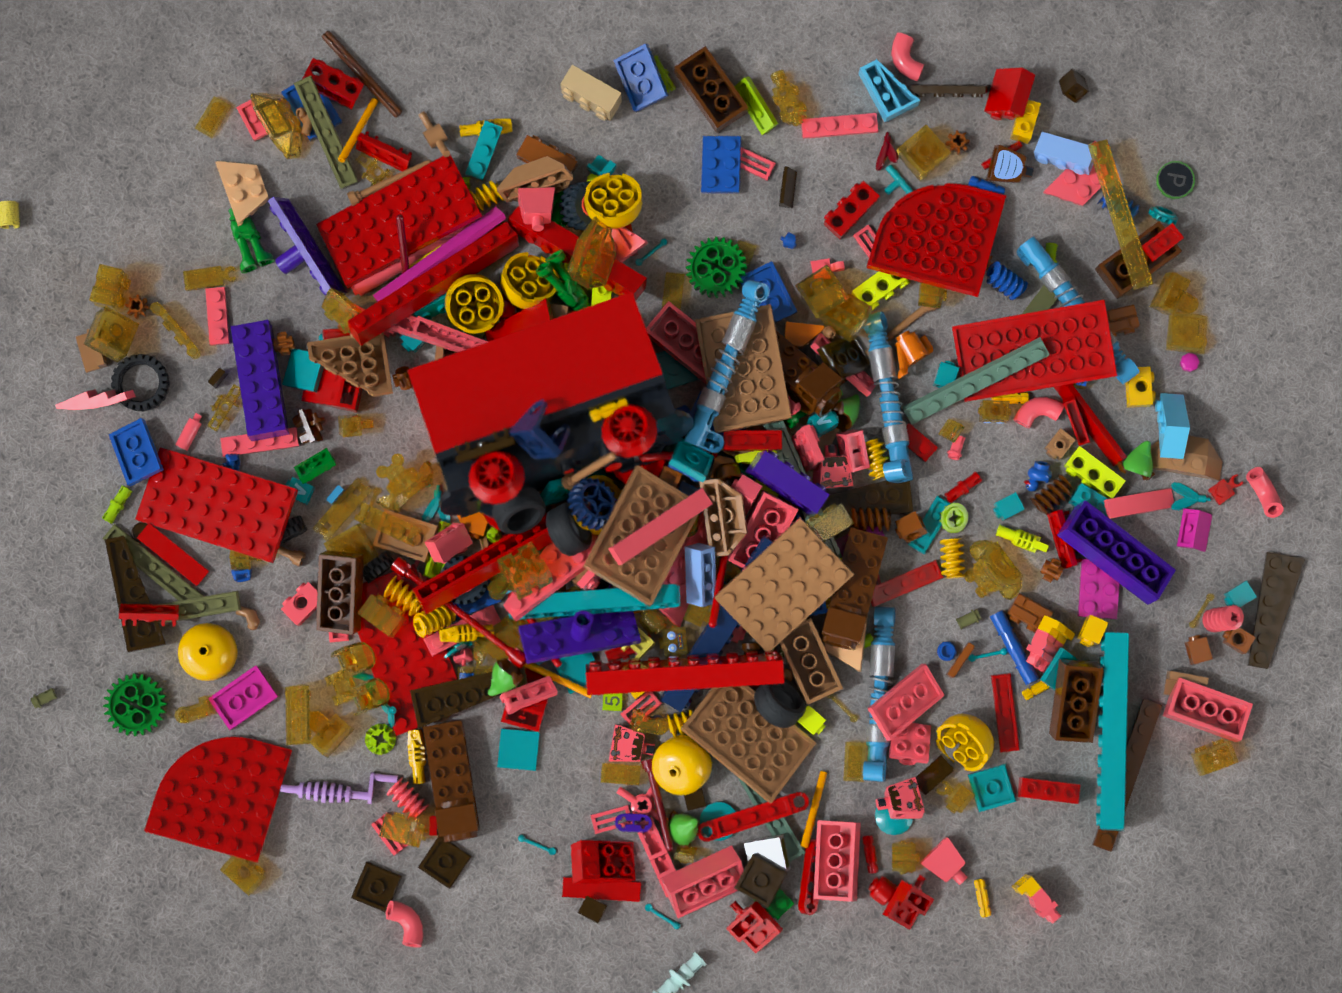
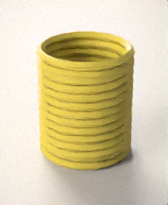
M1 201L0 228L9 229V225L15 226L13 228H19V203L16 201Z

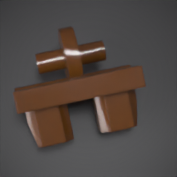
M311 409L299 410L298 415L292 418V421L296 428L304 426L306 432L299 435L301 443L307 444L323 441L320 432L324 430L322 424L326 422L325 417L319 418L317 412L312 413Z

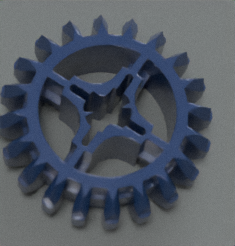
M591 477L581 480L573 486L568 494L570 497L567 502L571 504L568 509L573 510L571 516H576V522L581 521L582 527L588 526L589 530L593 528L595 530L603 529L618 500L614 498L615 492H611L609 490L610 486L606 487L604 481L599 483L598 478L592 480ZM584 492H588L587 496H583Z

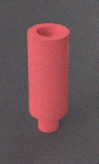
M195 413L193 419H188L175 444L176 446L188 451L202 425L199 423L202 418L201 415Z

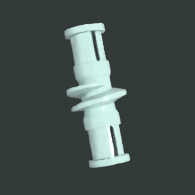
M694 952V956L683 964L677 972L670 969L671 977L656 992L653 991L652 993H676L679 988L684 990L683 984L690 986L688 979L692 978L702 966L705 967L707 964Z

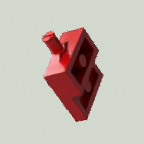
M919 874L914 885L902 880L887 904L883 915L910 930L919 913L925 916L934 901L932 897L925 894L921 889L926 878Z
M736 900L730 905L738 915L726 929L739 943L743 940L755 954L783 930L757 901L744 909Z

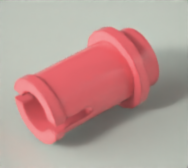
M960 435L953 436L951 448L947 451L949 454L948 458L959 460L962 457L961 451L966 439L965 437Z

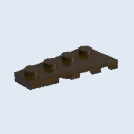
M939 84L910 85V92L915 93V97H926V93H934V97H945V94H952V97H964V94H971V97H983V94L990 92V84H983V86L975 84L961 86L956 84H944L943 86H939Z

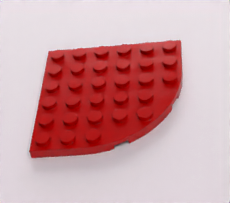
M945 183V185L939 186L929 185L910 192L898 200L883 217L876 233L867 268L978 297L1006 195L953 183Z
M243 737L218 738L195 746L178 758L164 775L156 792L144 832L258 863L292 750Z

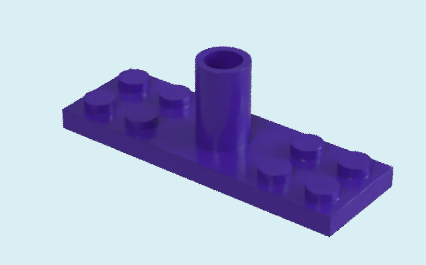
M273 196L269 199L271 212L279 218L281 228L289 234L295 244L275 259L279 269L284 274H288L300 264L306 262L310 268L311 276L319 282V288L325 296L342 297L346 295V289L289 198Z
M581 610L572 617L518 627L527 664L641 643L633 611L591 614L588 611Z

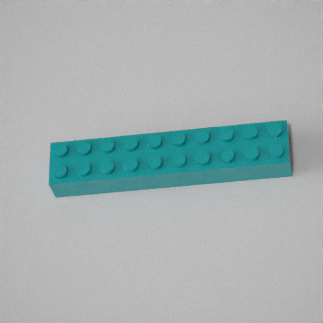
M1105 632V637L1101 639V651H1104V657L1101 656L1100 665L1103 667L1104 676H1102L1101 682L1103 695L1099 696V707L1103 709V715H1099V728H1102V734L1098 735V746L1102 748V754H1098V767H1101V774H1097V785L1101 787V793H1097V806H1100V813H1096V825L1100 826V830L1125 831L1129 633Z

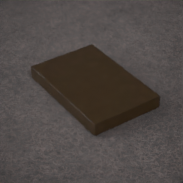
M854 334L817 349L824 363L843 380L871 368L870 359Z

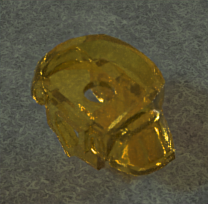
M394 454L391 458L392 464L390 466H379L376 469V474L379 478L389 479L390 482L386 489L390 495L378 498L376 501L377 505H381L386 510L399 513L402 506L415 494L426 487H432L434 485V471L430 461L424 462L417 472L414 467L405 469L402 466L405 460L401 454Z
M989 540L974 542L970 546V554L977 562L973 564V568H969L964 573L966 575L964 577L965 580L969 583L972 581L976 582L978 587L975 589V592L980 598L987 596L990 591L996 592L997 590L1005 599L1012 600L1022 588V578L1024 575L1017 569L998 542Z
M507 614L500 623L493 627L494 630L489 631H493L495 636L515 649L520 643L518 640L520 636L515 630H518L519 626L529 623L524 619L518 621L509 619V614ZM480 637L473 642V658L476 666L484 662L487 653L496 660L509 658L503 650L486 637Z

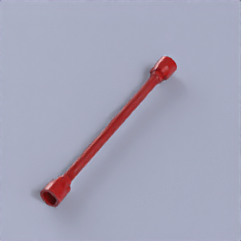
M398 557L391 566V570L402 578L407 577L417 583V585L426 582L415 574L411 569L412 566L401 557ZM449 601L444 604L449 610L453 611V613L457 614V616L461 617L466 623L503 650L509 656L508 660L519 669L527 663L524 652L518 647L514 649L512 646L507 645L453 602Z

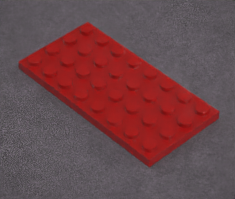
M451 154L448 157L442 156L367 196L355 206L351 205L316 224L347 288L401 260L396 216L398 214L404 217L408 256L482 217Z
M1105 300L952 326L960 377L1041 337L1050 354L964 398V402L1118 376Z
M160 447L158 456L164 470L149 477L135 520L147 524L150 523L162 529L274 564L298 490Z
M412 564L411 569L419 576L416 565ZM392 572L374 579L369 584L368 582L363 583L361 630L358 631V635L382 700H385L390 707L396 708L393 729L395 735L398 736L418 728L410 690L458 680L451 658H444L448 650L432 657L423 640L430 635L427 634L425 637H420L417 634L413 624L414 615H409L410 609L403 611V605L400 607L396 606L397 600L392 603L390 602L391 596L388 598L384 597L386 587L395 576H397L396 583L401 579L403 580L402 587L409 584L408 591L419 586L413 580L407 577L402 578L397 573Z

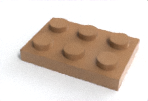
M385 509L373 546L427 563L430 553L425 541L438 533L439 526Z

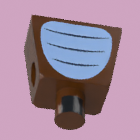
M994 145L986 181L1020 183L1022 176L1032 177L1034 167L1025 165L1026 156L1002 145Z

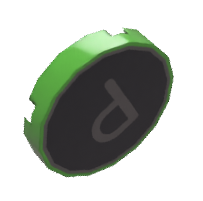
M1171 161L1165 164L1159 170L1156 177L1158 189L1165 197L1170 199L1183 198L1192 190L1195 183L1192 169L1180 161Z

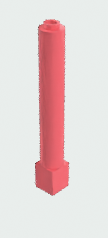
M475 221L409 255V265L440 245L442 246ZM401 260L350 288L355 295L359 294L362 297L401 273Z

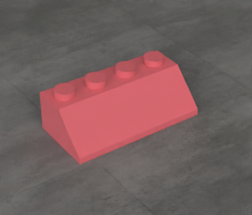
M762 489L746 519L748 533L731 554L728 555V561L743 568L762 537L766 535L775 541L790 527L798 509Z
M1179 677L1168 698L1163 716L1233 742H1238L1242 740L1253 704Z
M817 820L814 899L857 901L860 822Z
M731 845L661 879L670 903L679 919L738 891L734 888L744 869L739 856Z

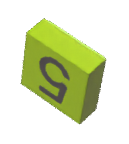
M623 693L603 694L602 710L622 711Z

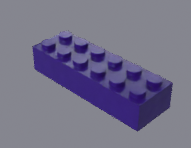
M262 320L231 326L247 436L251 441H258L290 435L277 353L273 345V329L270 321Z
M1086 500L1074 507L1057 534L1058 537L1147 605L1160 598L1176 569Z

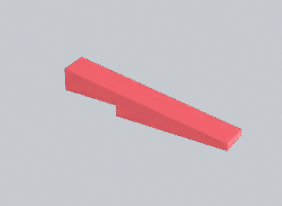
M410 315L387 329L454 352H460L488 342L420 316L414 317Z
M701 488L610 547L609 551L617 564L622 565L711 506L712 502L704 489Z

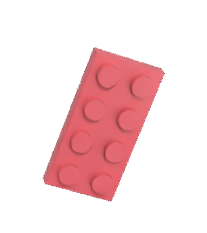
M921 664L867 709L886 740L891 741L945 695L927 665Z

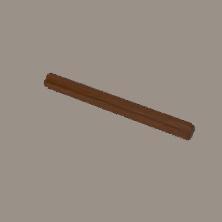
M326 31L322 35V39L395 118L401 115L402 109L330 31Z

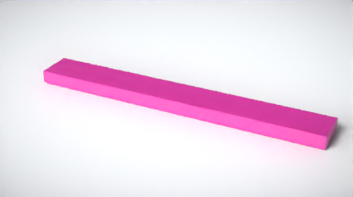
M494 207L383 287L373 297L377 302L479 239L504 221L506 216L497 207Z

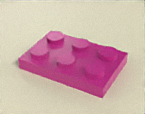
M1082 559L1078 617L1092 615L1103 619H1117L1119 583L1090 560Z
M255 665L208 699L228 729L232 730L279 696L259 667Z

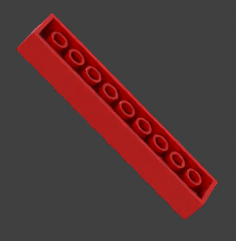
M771 650L765 651V654L749 651L746 652V655H738V653L731 652L727 653L726 656H718V654H707V657L688 655L687 658L679 659V656H670L666 660H660L659 657L648 658V661H640L639 658L629 659V662H621L618 659L610 660L609 663L591 661L590 664H586L587 695L784 684L783 659L781 653Z

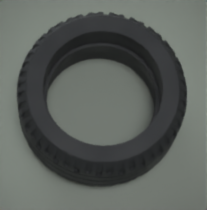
M522 486L516 497L506 503L493 504L492 515L499 529L507 534H519L532 529L543 519L546 512V506L540 493L531 486Z
M566 502L548 512L546 526L550 538L557 549L567 556H574L590 547L592 533L581 528L576 523L574 516H571L573 510L568 509L571 504Z
M785 678L784 684L760 685L754 694V701L758 712L766 721L776 727L789 728L805 713L806 704L802 693L792 682Z

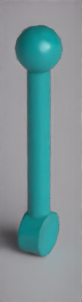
M661 239L660 243L641 259H636L635 264L641 266L644 260L660 247L667 245L668 241Z
M1002 648L999 651L980 655L971 654L968 660L974 662L975 659L999 654L1006 655L1008 651L1006 648Z
M519 835L518 837L520 842H527L548 851L550 855L556 853L555 848H548L527 839L525 835Z
M651 904L645 905L646 911L653 912L663 920L673 925L674 929L677 930L680 928L679 922H674L665 915L661 914L660 912L655 910Z

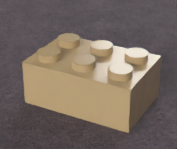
M571 65L561 82L562 94H564L563 97L570 102L575 100L580 103L579 106L588 112L590 110L594 111L596 116L603 121L606 119L611 121L622 103L621 92L574 65Z

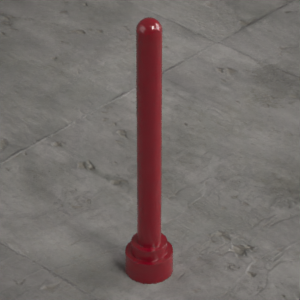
M398 214L396 216L403 274L410 268L404 217Z
M653 759L641 761L642 769H645V773H648L667 851H672L674 846L659 785L652 772Z

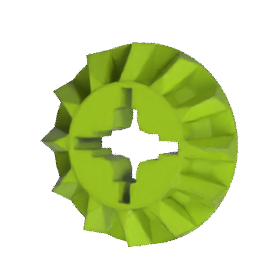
M951 503L948 506H944L945 509L943 512H940L941 520H939L942 523V528L949 533L962 531L968 522L967 509L959 503ZM953 514L959 516L954 519V522L949 520V518L952 517Z
M385 724L371 726L365 736L367 749L378 755L390 752L396 743V735L393 729ZM384 731L383 738L385 739V741H388V743L381 742L380 745L376 747L377 740L372 736H380V734H382V732Z

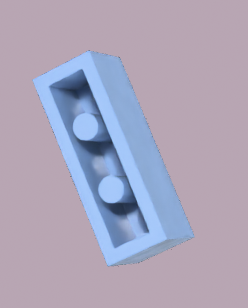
M1042 132L1034 154L1035 159L1042 164L1049 163L1059 169L1067 168L1080 175H1089L1097 156V150L1094 146Z
M701 543L686 546L687 603L700 607L712 605L716 585L715 547Z

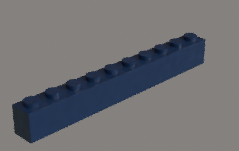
M764 535L743 569L773 543L774 540ZM720 604L716 627L711 628L708 622L688 655L707 657V654H718V656H721L723 653L721 649L732 640L734 636L732 632L735 627L738 629L741 625ZM700 689L664 691L661 701L682 712L683 709H687L691 704L692 699L690 698L693 693H698Z

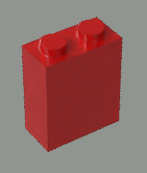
M1023 67L996 69L984 112L990 114V117L995 120L1023 118L1035 74Z

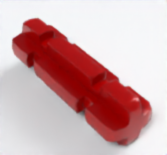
M863 836L862 840L865 845L864 852L866 863H868V873H877L879 870L878 864H876L877 858L875 846H873V836Z

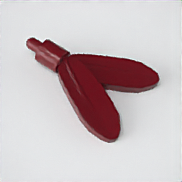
M886 132L884 136V144L876 161L877 171L882 169L887 156L892 163L898 162V153L893 144H891L889 132Z

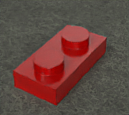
M1171 223L1142 245L1141 248L1151 261L1154 262L1183 240L1184 237L1175 225Z
M908 423L906 429L909 445L907 447L921 460L926 462L938 447Z

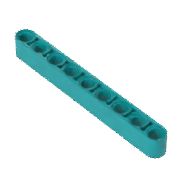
M677 584L662 585L651 606L646 605L620 588L553 593L519 620L573 616L581 610L588 611L591 614L679 607L680 586Z

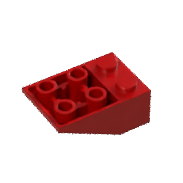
M324 367L317 393L304 390L301 401L357 413L363 389L352 385L345 378L331 373Z
M525 668L528 683L544 678V676ZM517 698L512 699L513 702L518 701ZM548 699L519 709L513 714H508L504 708L501 722L540 732Z
M580 840L571 844L573 883L597 884L636 880L633 842Z

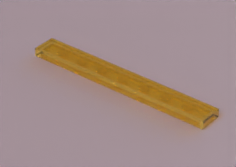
M1108 140L1090 143L1088 148L1133 289L1137 290L1151 286L1154 283Z

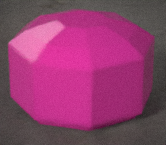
M1187 353L1181 357L1179 364L1182 370L1192 372L1198 368L1200 361L1197 355Z

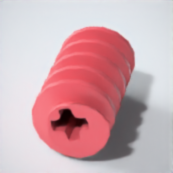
M1237 605L1206 610L1203 615V625L1210 632L1235 630L1244 621L1243 611Z
M402 777L389 789L387 796L394 795L393 802L400 800L397 807L405 806L403 813L410 812L408 819L417 818L430 805L423 806L422 804L425 799L417 800L419 793L412 794L414 787L407 789L406 787L409 782L402 783Z

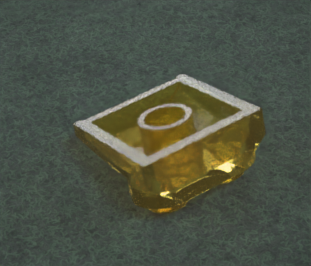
M1170 312L1166 350L1205 354V347L1207 345V317L1200 314Z

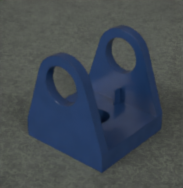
M544 400L534 403L509 431V434L534 459L558 457L571 430L568 424H562L548 437L538 427L547 408V403ZM539 406H541L540 409H539L535 414H533V412H534ZM562 430H564V432L562 433V435H560L558 438H556V436H557Z

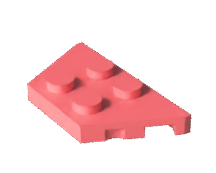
M1096 141L1090 145L1096 147L1097 156L1090 174L1080 175L1073 170L1066 169L1044 190L1046 195H1052L1083 206L1110 179Z
M625 227L618 229L603 228L587 241L621 263L648 244L647 240ZM588 279L589 285H593V281Z

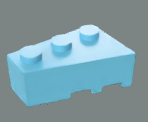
M877 59L860 68L859 76L885 123L919 105L920 99L917 96L915 97L904 84H901Z
M1161 393L1160 399L1156 400L1155 411L1158 412L1160 457L1183 459L1190 430L1184 395Z

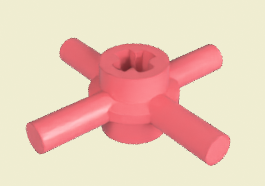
M620 786L616 793L631 802L633 814L650 815L659 821L657 811L654 809L651 787L646 794L634 796ZM646 801L647 810L643 809L640 811L637 805L638 802ZM627 821V823L625 824V826H626L627 824L632 825V822H628V821Z

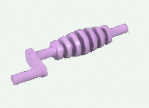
M371 772L368 792L353 791L350 786L343 790V785L341 784L336 789V783H331L330 789H328V782L326 781L323 782L322 788H320V781L315 783V787H312V782H308L307 787H305L304 782H300L298 786L282 784L280 792L296 793L302 799L303 795L306 794L307 800H311V795H314V801L318 802L319 796H321V803H326L327 796H329V803H334V798L337 797V803H341L342 798H345V802H349L350 799L367 800V804H372L374 781L396 783L398 775Z

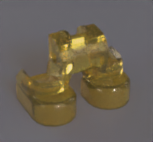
M358 642L341 647L331 653V657L337 656L342 668L325 677L326 686L333 685L337 694L331 697L335 706L354 700L358 712L353 714L358 716L388 703L389 690L381 679L372 678L360 683L358 686L354 680V675L371 669L375 664L374 652L368 644Z

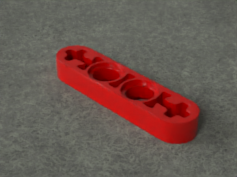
M815 838L810 839L809 846L805 850L798 909L800 913L805 915L815 914L819 899H814L815 870L811 871V864L816 860V858H813V856H816L815 846L817 839ZM812 881L813 888L809 892L808 885Z

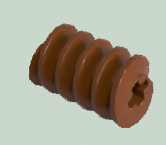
M1061 474L1058 476L1059 480L1054 479L1052 481L1053 485H1046L1047 490L1042 488L1040 490L1041 494L1036 493L1034 495L1035 499L1030 498L1034 506L1046 516L1048 515L1047 508L1052 511L1054 510L1053 503L1060 506L1059 499L1065 502V494L1070 497L1072 496V486Z
M852 507L850 517L851 528L854 526L855 529L859 530L860 526H862L863 531H866L867 527L870 526L871 532H874L875 526H877L879 532H881L883 526H885L886 530L889 531L891 526V510L889 508L887 513L886 508L882 507L881 512H879V509L875 507L872 513L870 507H867L864 513L862 507L858 509V512Z

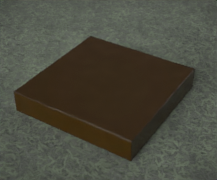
M438 836L418 868L450 889L472 856L451 842L444 843V838Z
M752 854L734 889L769 908L787 872L756 854Z
M366 862L351 898L386 913L387 906L393 900L402 876Z

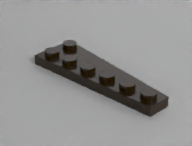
M885 480L831 494L821 509L826 521L849 519L852 507L855 508L856 512L862 507L864 513L867 507H870L872 513L875 507L879 509V512H881L882 507H885L887 513L890 508L891 515L912 513L910 481L893 483ZM798 508L797 514L800 515L803 519L800 509Z
M125 536L105 539L118 609L120 604H151ZM127 619L125 626L122 625L128 653L166 645L158 621L146 622L137 619L136 626H133V621Z
M1266 552L1253 629V636L1256 638L1250 648L1248 666L1268 669L1305 559Z
M525 665L519 669L523 674V679L513 689L528 684ZM492 672L410 690L418 728L501 695H488V690L491 687Z

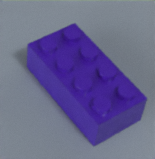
M765 450L758 452L746 472L806 514H817L830 495L825 492L826 488L819 483L815 485L809 481L811 478L805 473L800 472L799 474L793 470L795 467L789 462L784 461L783 463L777 459L779 456L773 451L769 450L767 452Z

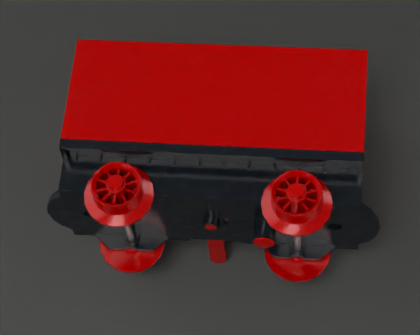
M632 292L407 370L436 459L448 488L439 501L440 511L445 515H460L461 518L480 512L488 524L496 530L500 529L492 515L493 504L506 503L513 499L520 492L522 486H531L538 491L544 490L549 481L563 478V476L571 473L576 474L611 452L616 453V459L598 470L605 468L608 472L613 471L617 479L624 484L627 483L633 469L637 465L658 477L663 470L665 460L642 462L640 456L642 454L663 452L665 447L682 441V437L689 433L694 425V420L690 414L674 409L664 376ZM623 398L627 400L628 406H622L614 410L606 418L601 417L598 421L592 420L590 416L591 410L596 408L599 410L601 406L612 402L617 403L618 400ZM539 400H544L547 403V408L538 427L548 437L562 424H568L571 428L558 457L534 459L514 439V445L457 464L455 456L460 455L455 451V445H458L459 450L464 451L466 450V441L470 444V450L478 448V443L487 440L489 443L496 442L497 440L494 439L493 432L496 431L497 436L501 438L505 435L503 428L508 430L507 438L512 437L509 431L527 410ZM539 406V407L533 412V414H535V413L540 409L541 406ZM562 430V431L556 436V438H558L560 435H562V433L564 432V430Z

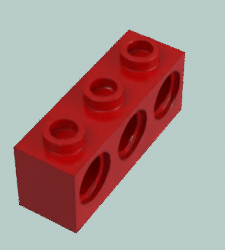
M312 58L302 78L312 76L320 94L351 110L364 86V83L359 79L350 77L340 69L332 68L324 61ZM312 72H317V73H319L320 75H319V76L314 75ZM330 80L335 81L337 84H332ZM347 89L353 90L354 93L348 92Z
M865 181L861 184L856 183L850 190L851 194L847 198L844 196L837 203L838 208L835 211L830 210L824 217L823 225L839 240L880 198V195ZM860 192L867 193L868 198L862 200L859 198L858 194ZM851 205L855 208V212L848 213L845 207ZM834 219H840L842 221V225L840 227H836L833 225L832 221Z
M1019 777L1017 797L1079 804V784Z

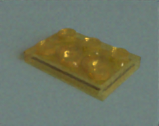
M309 685L285 687L286 745L310 744L312 732L310 729L311 710L309 709V701L311 699Z

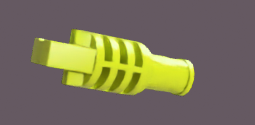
M999 524L996 531V536L1011 541L1012 545L1035 553L1037 549L1043 552L1048 550L1049 545L1040 542L1041 537L1021 529L1013 530Z

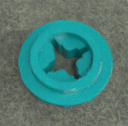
M1162 206L1150 207L1148 212L1152 218L1162 223L1176 224L1179 219L1173 211Z

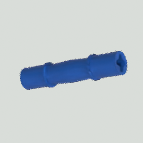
M1004 610L990 616L998 636L1001 635L1007 651L1016 664L1015 668L1020 673L1025 685L1039 679L1033 665L1026 662L1028 657L1013 631L1014 627H1012Z

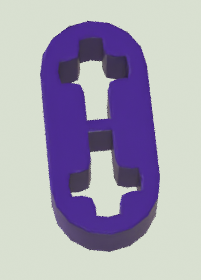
M620 814L615 819V826L621 832L646 833L652 828V820L645 814ZM622 818H626V821L632 822V825L627 824L625 828H622V825L618 823L622 821ZM642 818H645V821L649 822V824L645 825V829H641V826L635 825V822H641Z

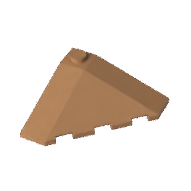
M384 332L362 346L356 339H352L351 336L307 343L310 361L324 366L326 370L345 378L352 385L366 390L373 397L393 394Z

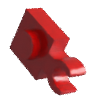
M1238 474L1233 475L1229 482H1226L1223 478L1208 489V492L1218 505H1221L1235 494L1232 490L1233 488L1243 484V481L1239 484L1234 483L1233 480Z

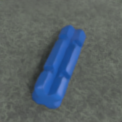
M971 176L968 186L1004 195V187L999 185L996 187V184L983 179L980 181L978 180L979 178Z

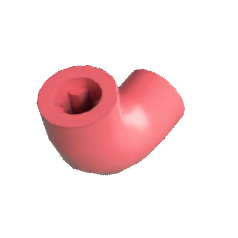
M897 33L891 50L893 64L901 74L918 82L925 64L915 61L910 55L914 39L906 34Z
M1035 397L1021 406L1013 420L1030 429L1034 420L1039 416H1047L1056 421L1064 409V404L1048 397Z
M1261 467L1251 469L1247 473L1246 479L1258 496L1265 515L1270 518L1280 516L1284 508L1271 480Z
M391 900L387 906L386 919L396 921L402 925L404 930L403 945L415 948L421 947L423 925L419 915L410 906Z

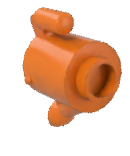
M908 330L896 338L898 342L894 345L897 348L900 369L898 371V380L908 374L909 366L933 352V346L925 335L919 338L916 332L910 333Z

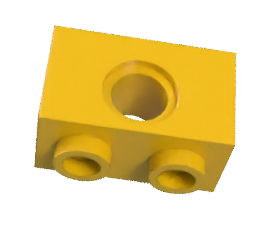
M1028 100L1023 118L1015 119L1010 139L1026 144L1030 142L1041 103Z
M1150 366L1138 367L1139 374L1125 383L1127 408L1150 407L1155 402V390H1152L1154 372L1151 371ZM1137 383H1142L1144 385V392H1140L1137 390Z
M1092 615L1087 616L1077 636V639L1081 640L1080 644L1089 648L1098 645L1108 622Z

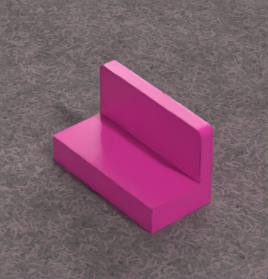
M1183 509L1177 546L1205 552L1212 514L1201 510Z

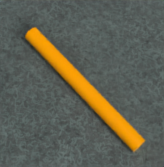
M372 98L338 157L340 162L344 163L357 141L358 135L362 132L378 104L377 99Z
M535 663L525 664V668L544 677L550 676L552 681L591 699L592 695H587V688Z
M823 771L819 773L800 845L804 848L809 846L827 773Z

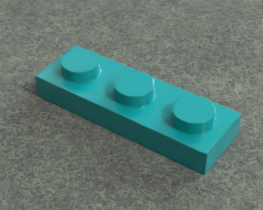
M487 120L484 121L465 174L484 180L503 126Z

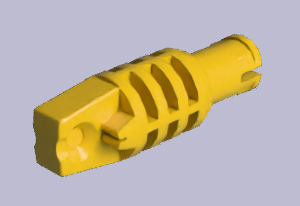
M495 118L487 120L503 126L500 135L513 132L511 119ZM478 120L476 124L459 125L460 136L478 135L479 137L485 120Z
M469 624L454 625L439 630L441 642H468L484 637V635ZM492 624L483 625L488 630H494Z
M422 730L408 731L407 747L409 765L412 767L413 784L426 783L424 775L426 755Z

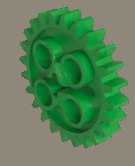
M715 236L714 242L710 238L707 239V244L700 241L701 247L694 246L696 252H690L693 258L687 259V262L691 265L685 267L686 270L691 271L686 274L688 278H692L689 281L690 284L694 285L693 288L696 291L700 289L701 295L706 292L709 298L712 293H714L716 298H718L719 293L726 297V291L733 294L731 288L739 289L737 282L743 283L744 281L741 276L747 275L743 271V269L748 268L744 264L747 261L746 257L742 256L744 252L739 250L738 244L733 246L732 240L726 242L725 237L722 238L721 242L717 236ZM711 252H717L715 258H709ZM705 259L716 267L720 266L723 271L731 273V275L725 274L718 268L713 269L710 264L702 262V260ZM729 260H733V261H734L733 264H732V266H730V267H726V266H725V264H726L727 261H729ZM702 268H708L705 274H699ZM718 277H724L721 283H716Z
M133 673L132 679L129 675H125V681L122 678H118L119 684L112 683L114 690L107 689V692L111 694L110 697H104L105 700L109 701L108 704L103 705V707L109 709L104 715L111 716L107 722L114 721L115 723L112 728L120 727L119 733L126 730V736H130L132 731L134 736H138L139 731L142 735H146L145 729L153 732L152 725L159 727L157 720L163 721L164 719L160 715L161 713H167V711L162 709V706L168 705V703L162 702V699L167 697L166 695H160L163 688L157 689L156 687L159 682L151 683L152 677H148L145 680L144 674H141L139 679L135 673ZM133 686L136 689V694L130 697L128 689ZM124 696L126 699L133 702L138 701L137 705L148 709L151 713L147 714L145 711L138 708L133 709L134 706L132 704L123 701L120 697ZM147 696H151L153 699V703L150 706H146L144 702ZM121 704L126 706L124 714H120L118 711V707ZM141 713L143 721L138 724L135 721V716Z

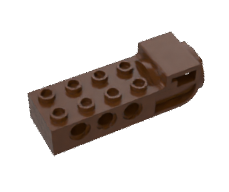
M776 330L788 396L795 403H800L801 411L804 413L812 414L814 412L820 418L824 417L840 400L842 396L840 386L843 379L825 363L819 366Z
M850 528L842 562L854 575L832 594L821 634L824 635L822 640L824 643L847 650H855L856 645L860 644L888 537Z
M463 721L423 727L439 837L444 838V843L478 837L477 831H480Z

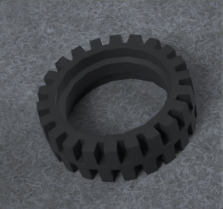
M134 354L130 355L129 358H124V361L117 364L118 367L114 368V375L111 376V387L115 390L116 395L124 392L122 386L123 377L130 368L136 365H148L153 368L158 375L159 385L156 393L148 400L134 401L128 399L120 403L131 410L142 412L152 410L156 406L158 407L165 400V396L169 392L170 378L166 368L157 359L149 355Z

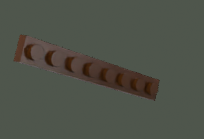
M1145 699L1142 700L1127 743L1125 811L1162 705ZM1099 826L1092 845L1112 852L1119 831L1100 830Z

